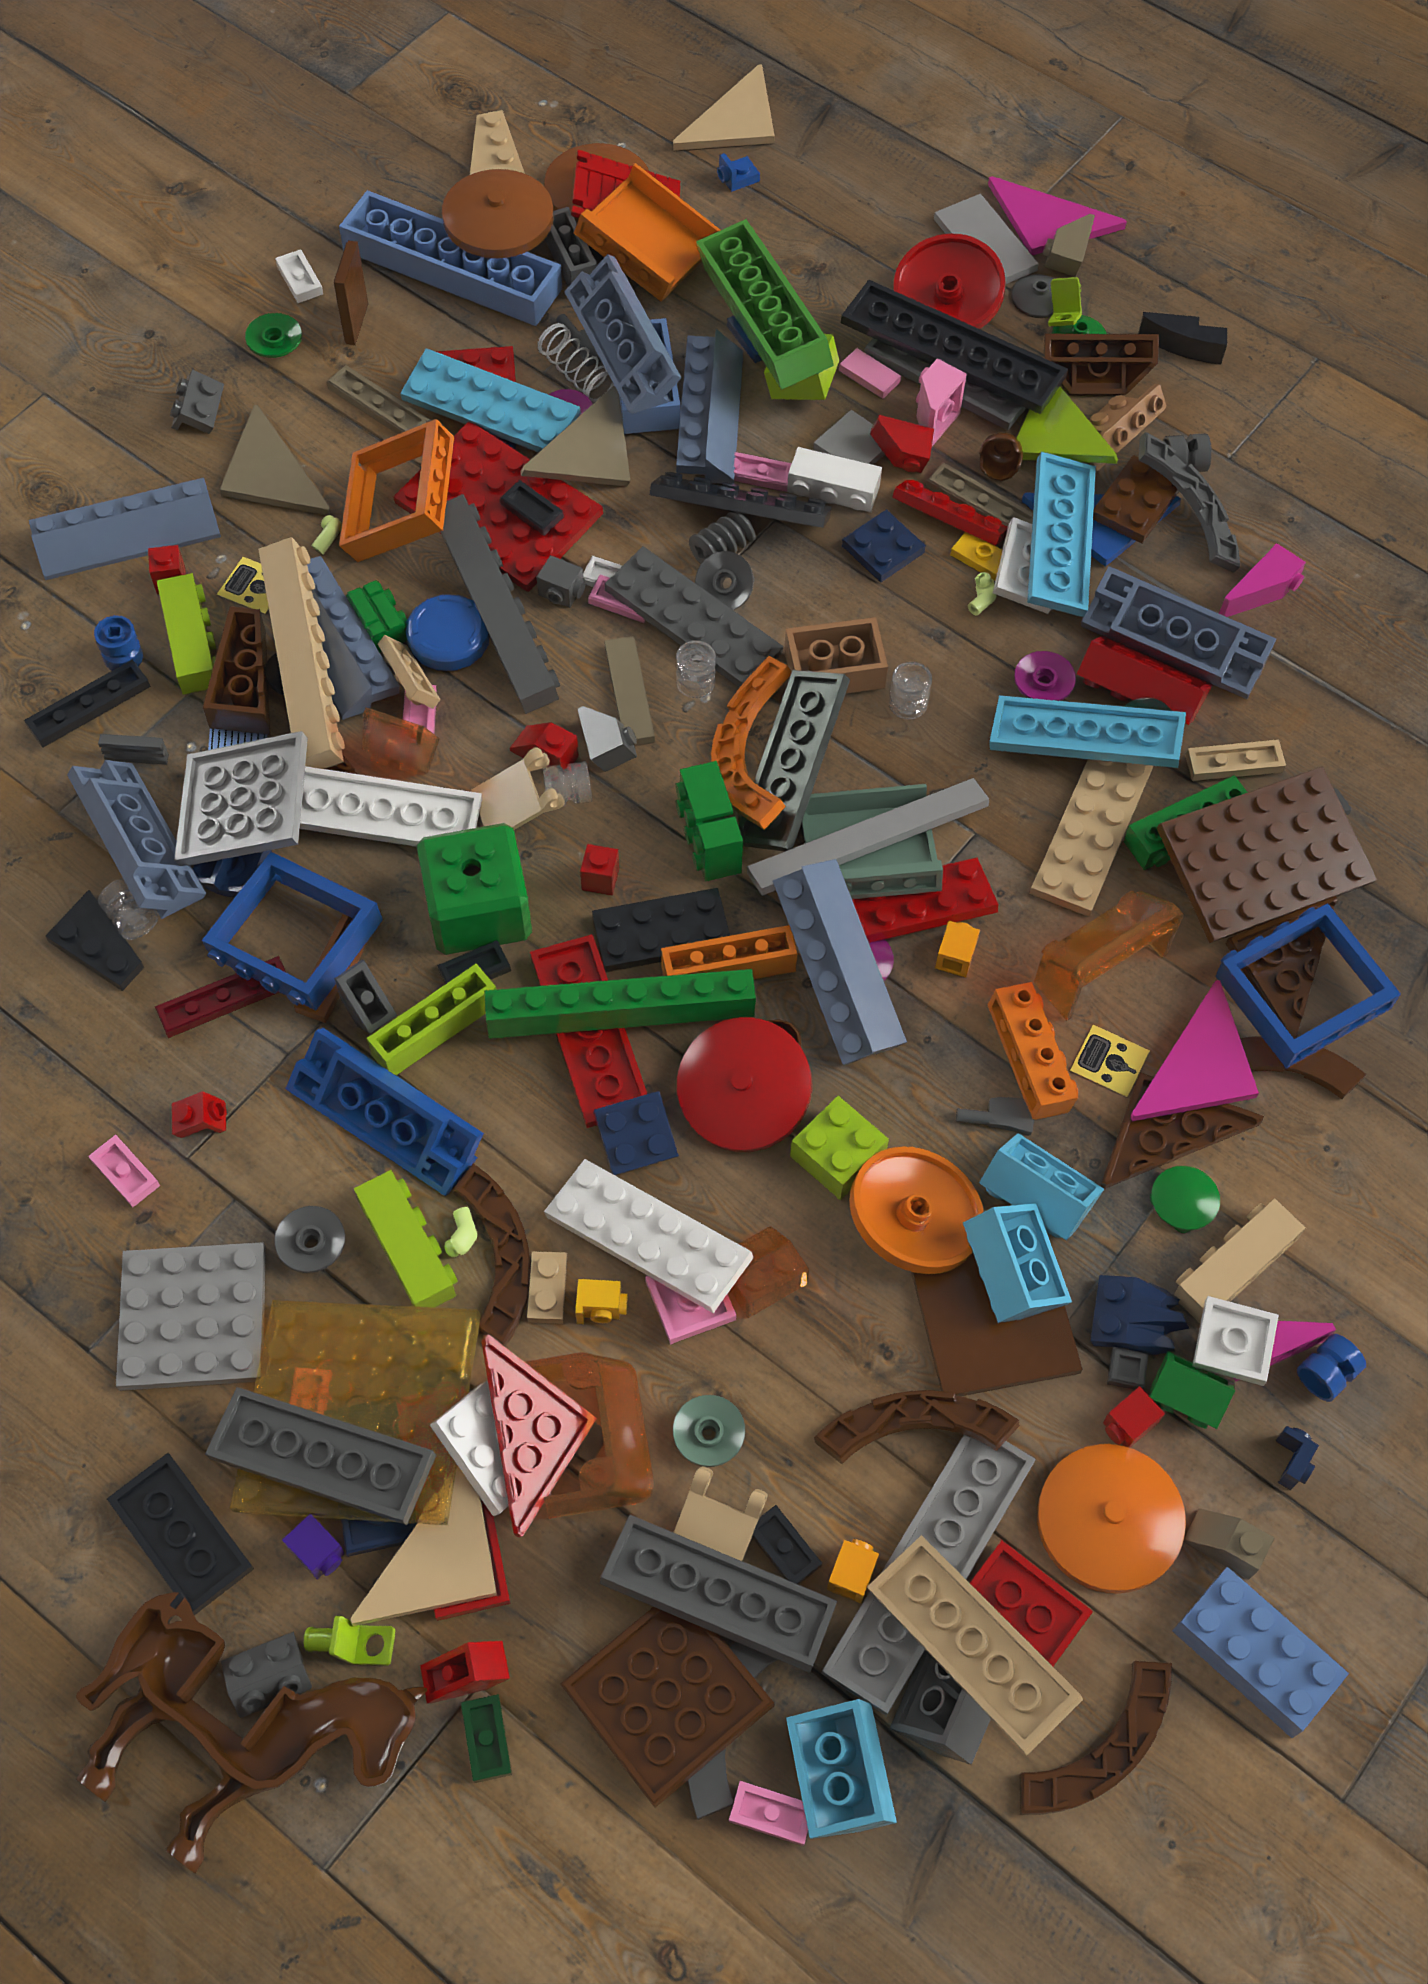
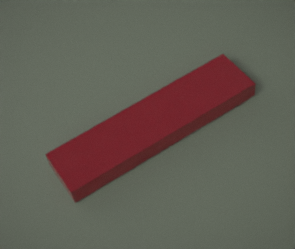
M279 956L265 961L286 972ZM235 973L157 1005L155 1009L167 1037L171 1038L275 994L266 990L259 981L253 978L246 980Z

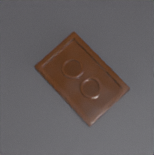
M348 240L333 283L344 341L346 344L356 345L368 307V298L358 242Z

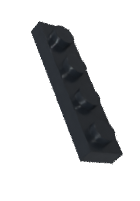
M132 659L24 721L41 747L44 748L151 686L147 677Z

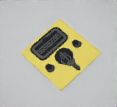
M242 557L217 595L252 609H260L261 613L266 614L269 606L261 563Z
M1093 1025L1070 1071L1128 1097L1150 1050Z

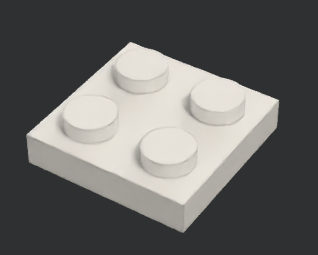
M1207 1296L1192 1367L1264 1386L1268 1378L1279 1315Z

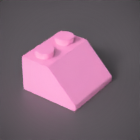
M938 358L930 367H925L919 377L920 391L916 398V403H918L916 416L919 425L934 429L932 446L961 412L967 375Z

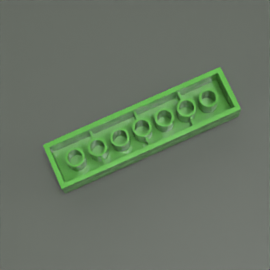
M747 219L696 241L705 271L781 390L834 366L827 337Z

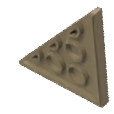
M616 387L610 388L526 463L520 472L521 476L627 487L631 480L620 399Z
M254 405L220 487L221 496L326 516L330 515L331 512L327 502L260 407Z

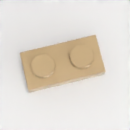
M532 1251L528 1323L563 1324L567 1253Z

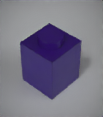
M311 1513L282 1539L291 1553L317 1580L323 1574L328 1576L334 1572L342 1562L341 1557L345 1554L341 1545Z

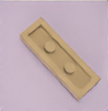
M384 635L378 646L384 654V661L395 672V679L406 690L405 696L416 705L423 704L434 709L440 698L408 646Z
M1279 740L1188 748L1185 755L1192 781L1229 778L1234 775L1240 777L1284 772L1286 767Z

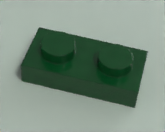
M499 1694L461 1702L473 1782L479 1783L512 1775Z

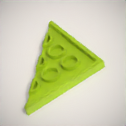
M1061 386L1041 414L1029 410L1017 436V440L1020 441L1023 450L1022 460H1037L1042 451L1078 462L1117 464L1118 462L1116 452Z

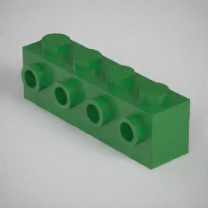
M1234 775L1130 824L1123 842L1143 870L1154 865L1160 867L1171 859L1156 828L1160 823L1248 792Z

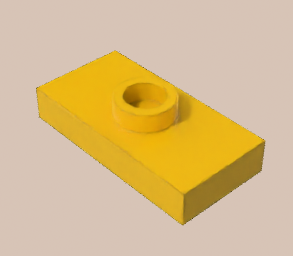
M965 532L951 548L950 555L980 573H989L991 579L996 581L1003 550Z

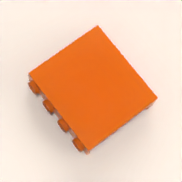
M635 163L629 177L592 212L586 209L581 213L574 234L604 258L607 254L615 257L622 271L662 302L702 262L696 241L720 231V229Z

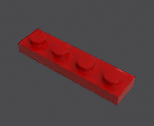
M905 480L895 487L892 498L996 546L1006 538L1008 527L1003 525L998 518L983 516L975 512V508L970 505L955 503L949 500V496L944 493L925 489L924 485L918 481Z

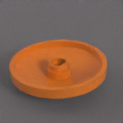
M905 1146L888 1148L876 1153L863 1164L852 1183L849 1197L852 1219L861 1237L875 1253L899 1268L921 1274L943 1273L960 1266L973 1253L967 1240V1233L963 1222L984 1212L980 1196L972 1182L958 1167L936 1153L921 1148Z
M1097 1444L1081 1448L1069 1454L1054 1467L1047 1477L1040 1492L1037 1505L1038 1531L1043 1546L1051 1560L1070 1579L1098 1592L1128 1593L1154 1583L1174 1563L1185 1537L1186 1516L1184 1505L1173 1480L1153 1459L1126 1446Z

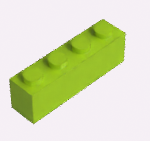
M193 573L157 580L174 667L182 694L207 690L216 656H212L211 650H216L217 647L213 632H207L206 626H211L212 624L207 607L202 608L201 605L202 602H206L202 584L196 585Z
M477 964L473 965L367 1037L372 1057L379 1065L394 1075H398L485 1015L484 990H496V986Z
M389 1170L355 1187L354 1191L357 1200L418 1316L456 1297L453 1284L457 1283L458 1280L449 1263L443 1266L438 1258V1255L442 1254V1250L434 1235L427 1237L422 1227L427 1225L421 1210L418 1206L412 1208L407 1198L412 1195L404 1179L397 1180L392 1170Z

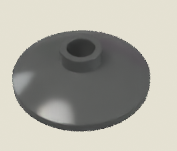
M1034 274L1018 280L1013 286L1011 294L1015 307L1020 312L1031 317H1051L1053 315L1051 281L1054 278Z
M721 551L710 555L702 562L698 568L695 583L726 606L735 610L742 606L750 597L754 586V575L749 563L742 556L730 551ZM727 578H731V586L729 588H724V580Z
M305 1206L292 1211L281 1221L275 1234V1248L281 1261L290 1269L302 1273L318 1272L329 1267L338 1259L345 1245V1231L340 1219L332 1211L319 1206ZM315 1239L318 1241L315 1247H306V1243L309 1240Z

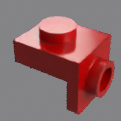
M202 1091L172 1103V1135L183 1138L206 1128L218 1133L226 1131L227 1111L225 1101Z

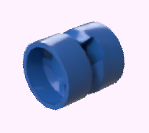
M115 615L101 620L95 627L94 637L107 668L112 671L132 659L139 666L143 659V651L131 621L123 616Z
M1331 1334L1317 1348V1353H1312L1298 1366L1297 1374L1301 1382L1312 1394L1321 1400L1331 1402L1347 1386L1346 1382H1352L1366 1368V1360L1351 1341L1339 1334Z

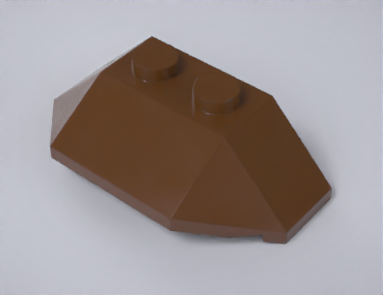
M1044 334V358L1068 369L1067 376L1061 385L1069 395H1126L1158 364L1159 334Z

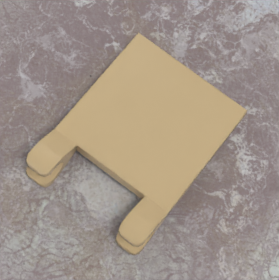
M533 748L521 761L471 789L472 792L482 793L479 814L484 826L505 823L515 830L545 812L564 806L563 796L557 794L553 788L546 790L539 798L530 771L542 769L549 765L550 762L546 753H542L539 748Z
M701 1466L694 1475L674 1533L743 1561L768 1494L760 1489H755L751 1493L745 1512L706 1497L704 1495L712 1479L713 1471Z

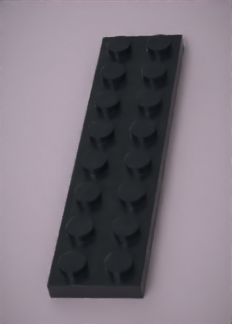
M871 280L866 282L841 315V324L931 365L938 358L966 373V381L1039 414L1042 413L1067 376L1068 369Z

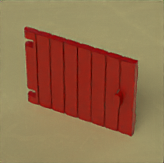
M578 150L572 203L581 206V208L573 205L571 215L579 218L586 209L592 212L629 177L633 166ZM645 170L680 197V180L667 178V176Z

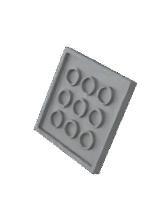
M300 731L187 754L174 861L179 866L184 864L189 866L298 845L308 741L306 735Z
M264 1242L123 1251L116 1387L119 1391L263 1381L266 1262Z

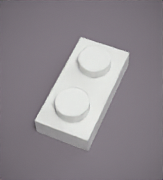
M301 249L275 258L276 265L297 303L323 295L322 285Z

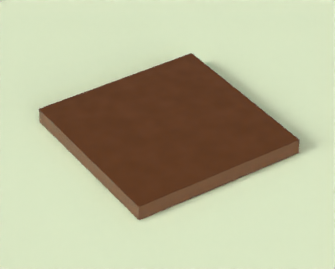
M974 1253L963 1264L947 1272L938 1274L911 1272L941 1391L954 1392L956 1396H966L1081 1374L1083 1368L1065 1305L1020 1320L998 1323L996 1315L991 1308V1301L984 1281L980 1277Z
M652 1607L560 1683L654 1808L775 1706L772 1699L719 1634L655 1607Z

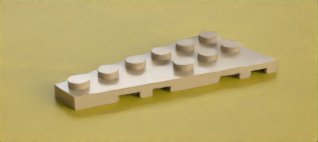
M503 110L477 115L470 175L491 169H508L524 173Z

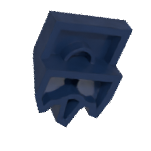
M272 850L195 864L192 869L203 888L225 897L235 898Z
M1099 1275L1091 1334L1093 1346L1129 1348V1350L1148 1355L1164 1354L1167 1351L1175 1352L1174 1342L1167 1337V1334L1189 1329L1183 1313L1170 1310L1178 1305L1180 1299L1166 1289L1136 1277Z

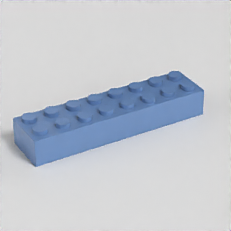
M368 190L339 225L343 251L348 240L357 241L360 257L534 326H537L562 290L561 264L529 252L508 258H485L473 255L462 250L451 241L445 231L443 219Z

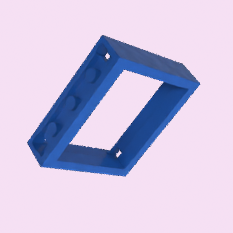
M270 852L208 931L202 942L208 951L207 956L215 960L218 966L223 967L227 965L233 968L240 977L246 980L253 978L259 981L269 992L274 994L280 992L286 995L293 1004H304L316 1011L335 986L334 978L346 971L383 921L376 902ZM276 881L353 918L306 983L228 944Z
M1328 903L1318 909H1315V907L1307 909L1299 916L1298 920L1291 924L1289 921L1280 924L1271 935L1265 938L1263 936L1256 937L1240 952L1233 950L1227 953L1220 960L1221 965L1215 975L1286 1069L1389 1011L1401 995ZM1319 927L1373 995L1294 1039L1240 969Z

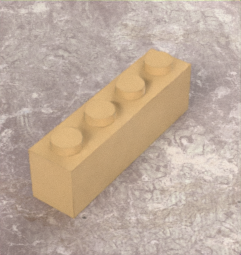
M1273 1199L1266 1207L1262 1203L1256 1206L1247 1216V1219L1250 1221L1243 1228L1238 1224L1234 1226L1223 1238L1226 1243L1221 1248L1211 1247L1200 1258L1199 1261L1203 1263L1195 1271L1191 1267L1188 1268L1176 1280L1179 1286L1174 1296L1180 1299L1179 1303L1199 1323H1201L1207 1296L1231 1302L1291 1247L1306 1227L1276 1199Z

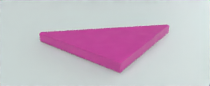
M989 177L988 186L1031 255L1043 253L1047 239H1053L1058 228L1088 214L1095 215L1089 239L1124 230L1127 222L1123 218L1000 178Z
M1220 980L1213 983L1131 1114L1132 1121L1257 1098L1259 1092Z

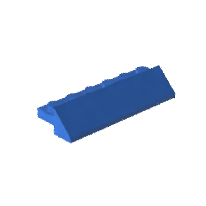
M325 1028L315 1031L305 1058L296 1062L285 1089L442 1195L447 1196L478 1158L474 1154L484 1133Z

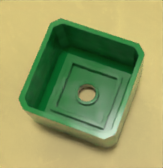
M505 823L427 836L421 839L416 846L436 950L449 955L475 950L498 940L500 945L525 941L532 933L529 902L514 828ZM472 866H477L481 869L474 876H467L463 873V871L468 870Z

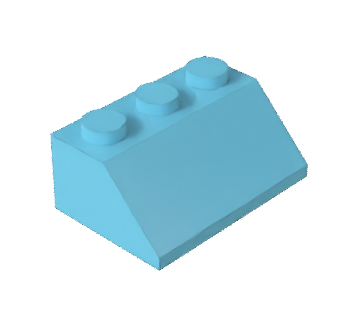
M1019 1133L997 1151L979 1182L986 1187V1191L991 1196L1000 1200L1004 1199L1012 1205L1036 1203L1046 1231L1050 1235L1063 1238L1066 1241L1077 1230L1104 1191V1188Z
M1036 1203L992 1207L963 1222L968 1243L973 1250L979 1267L980 1277L984 1281L991 1301V1308L996 1315L998 1323L1020 1320L1072 1302Z
M856 1699L786 1717L810 1839L861 1832L897 1823L871 1703Z

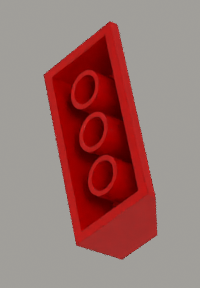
M1100 636L1091 641L1076 674L1083 677L1082 682L1097 689L1101 685L1110 689V695L1117 699L1127 701L1130 698L1138 702L1139 708L1186 712L1185 724L1187 725L1194 721L1213 686L1206 681L1105 636Z

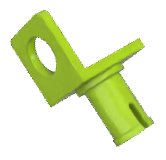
M1078 277L1052 279L1053 315L1048 321L1049 327L1075 325L1081 317V284Z
M335 1616L333 1628L308 1627L306 1629L303 1641L304 1648L308 1652L328 1651L330 1655L351 1665L388 1666L391 1664L395 1628L392 1626H353L350 1620L342 1616ZM374 1635H381L384 1640L383 1650L376 1656H369L366 1651L367 1641Z

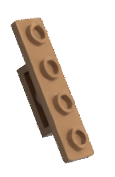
M1154 384L1138 399L1122 395L1115 396L1099 412L1091 416L1089 421L1116 454L1166 409L1161 385ZM1089 463V464H1090V465H1093V466H1096V471H1098V470H1099L1100 468H1102L1106 463Z

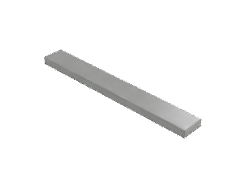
M972 778L747 866V874L761 896L776 890L773 880L802 869L801 866L836 859L839 865L988 807L989 798L976 780Z

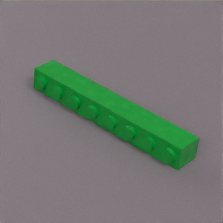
M752 969L484 990L489 1039L754 1017L756 1004Z

